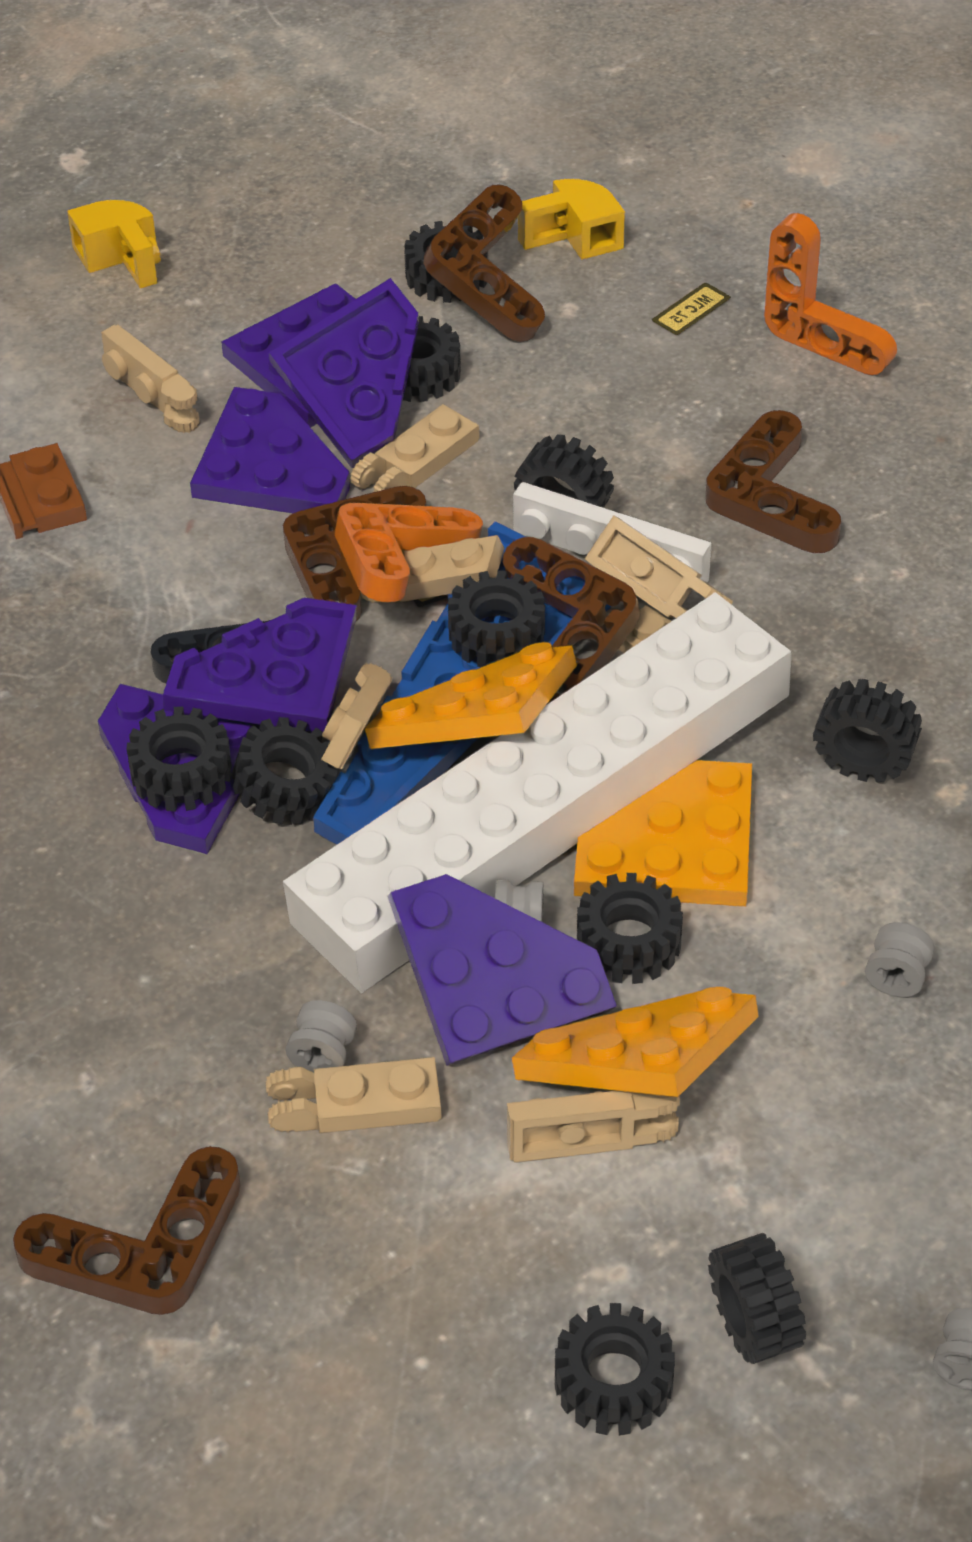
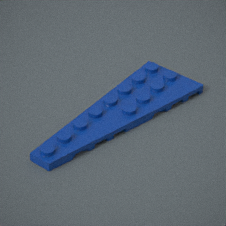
M496 521L488 528V537L498 535L505 548L504 552L513 541L526 537ZM503 556L498 569L500 571H506L503 564ZM536 558L530 563L524 561L519 563L521 570L526 565H532L540 569ZM542 571L543 577L545 579L547 573ZM577 576L565 578L559 583L557 591L564 595L576 594L584 587L585 580ZM544 603V642L553 645L573 617ZM448 604L437 622L432 620L401 671L402 680L392 696H386L381 706L391 700L409 697L449 681L453 676L461 672L481 668L477 667V657L468 663L462 659V651L455 653L452 649V641H449ZM606 605L605 611L607 612L612 606ZM490 616L481 620L488 623H504L513 619L504 616ZM364 732L358 742V752L345 773L340 772L313 816L314 832L336 845L441 776L478 738L370 749L366 732Z

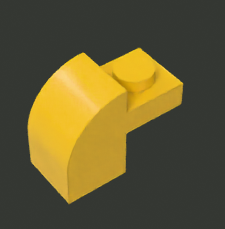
M582 179L553 181V193L522 201V210L518 216V241L524 250L567 239L581 260L624 249L625 211L613 194L597 183Z
M104 200L67 210L72 246L88 273L124 263L140 289L157 284L155 264L160 263L161 258L156 242L153 214L148 209L130 201Z

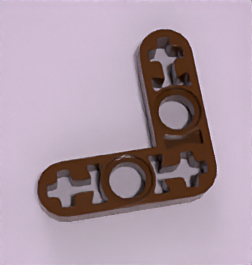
M500 184L491 185L434 237L424 255V265L431 276L505 336L519 342L529 341L535 336L545 319V311L542 304L483 256L513 227L522 210V201L520 196L508 186ZM498 206L503 208L493 219L489 215L491 208L495 209ZM463 226L477 228L483 234L484 239H472L464 232ZM453 247L458 250L455 258L452 257L448 260L443 258L451 252ZM482 280L489 283L493 287L495 294H483L478 291L473 281ZM502 298L506 300L503 306L499 304ZM521 314V315H523L525 318H523L522 320H520V319L517 318V316H519V315Z
M783 410L767 412L751 426L707 476L706 504L709 509L722 516L810 553L831 551L837 546L840 537L841 516L837 510L827 504L772 482L798 452L801 444L802 423L791 412ZM770 437H773V444L770 443ZM748 458H756L766 463L761 466H750L742 461ZM735 480L738 481L737 488H734ZM766 505H776L782 507L785 511L778 514H770L762 511L760 508Z
M397 486L301 510L289 515L283 523L285 550L307 598L335 602L333 599H330L329 593L336 591V596L340 603L357 605L356 621L359 620L362 613L360 590L335 537L339 508L347 503L426 506L425 495L414 487ZM324 563L335 567L330 572L320 574L309 570L316 564Z
M522 537L507 546L503 554V564L508 578L512 580L515 573L524 576V585L533 581L537 585V593L542 591L544 603L573 617L554 642L552 648L573 646L582 639H592L599 644L597 651L592 656L583 659L575 657L577 666L562 684L564 691L561 694L556 692L547 703L549 704L609 663L636 626L640 618V607L633 588L627 583L541 539ZM534 558H536L540 568L538 569L532 565H526L521 570L519 563L521 561L530 563L531 561H533ZM542 571L547 573L545 579L543 577ZM577 576L585 580L584 587L576 594L564 595L557 591L559 583L565 578ZM620 601L623 602L625 608L623 611L614 609L607 616L605 611L606 605L615 607ZM604 623L607 629V633H605L604 630L601 628Z
M209 1146L191 1153L184 1161L145 1241L55 1214L41 1213L33 1215L22 1221L14 1234L13 1242L19 1266L25 1274L51 1284L150 1314L165 1315L173 1313L183 1307L190 1298L239 1195L241 1185L237 1161L229 1151L221 1147ZM213 1172H220L222 1179L214 1178L205 1192L206 1202L200 1200L202 1197L200 1178L209 1179ZM187 1218L196 1219L204 1225L202 1232L189 1240H178L169 1233L171 1227L176 1222ZM47 1239H54L56 1248L46 1246L40 1254L34 1253L32 1245L43 1246ZM99 1253H112L120 1259L118 1266L107 1274L96 1275L85 1269L88 1260ZM66 1255L72 1256L70 1264H67ZM167 1255L173 1259L170 1266L173 1283L163 1282L159 1289H152L150 1280L159 1281L168 1266Z

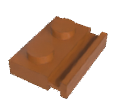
M58 443L35 447L28 451L9 455L10 461L0 464V501L16 539L23 538V532L36 528L38 533L87 520L84 502Z

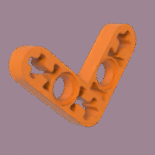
M789 214L772 230L770 236L764 312L768 328L774 335L785 341L864 374L877 375L881 373L897 354V344L894 338L880 326L815 300L821 243L820 231L817 225L804 214ZM796 243L799 244L800 246L794 252H792L796 248ZM784 269L794 272L798 276L801 286H795L790 283L784 275ZM822 324L830 326L837 333L839 341H833L828 338L822 330Z
M347 503L339 508L335 537L361 593L376 601L397 602L402 600L406 594L410 575V568L401 550L409 551L418 547H432L460 542L468 538H480L483 520L472 511L454 507Z

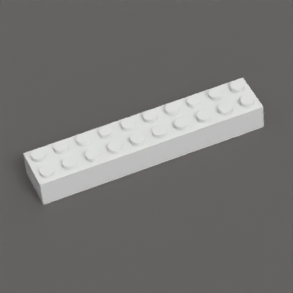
M716 592L547 704L525 733L499 736L285 879L283 886L290 924L362 994L409 961L387 897L390 892L445 874L495 898L497 880H509L514 886H517L576 845L578 837L698 760L787 698L790 690L791 651Z

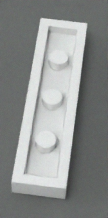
M522 482L513 494V530L524 536L538 538L548 544L587 556L613 515H615L702 575L700 579L706 583L709 581L711 542Z

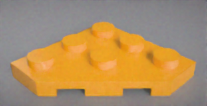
M548 642L535 643L524 647L519 653L476 670L461 672L453 676L449 681L409 697L397 698L383 704L381 711L365 728L370 749L525 733L576 668L577 663L572 645L552 648L551 643Z
M696 760L578 837L574 896H582L584 892L590 894V885L596 881L607 887V876L617 874L619 882H626L627 873H637V882L644 883L646 876L649 875L656 878V889L660 888L664 883L672 889L671 898L678 896L681 903L746 907L752 763Z
M710 987L701 991L627 1008L592 1019L542 1030L536 1033L533 1039L512 1057L515 1080L679 1097L759 1017L756 995L732 993V990L727 987Z

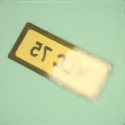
M703 283L652 318V321L673 334L679 335L725 303L731 296L708 283Z

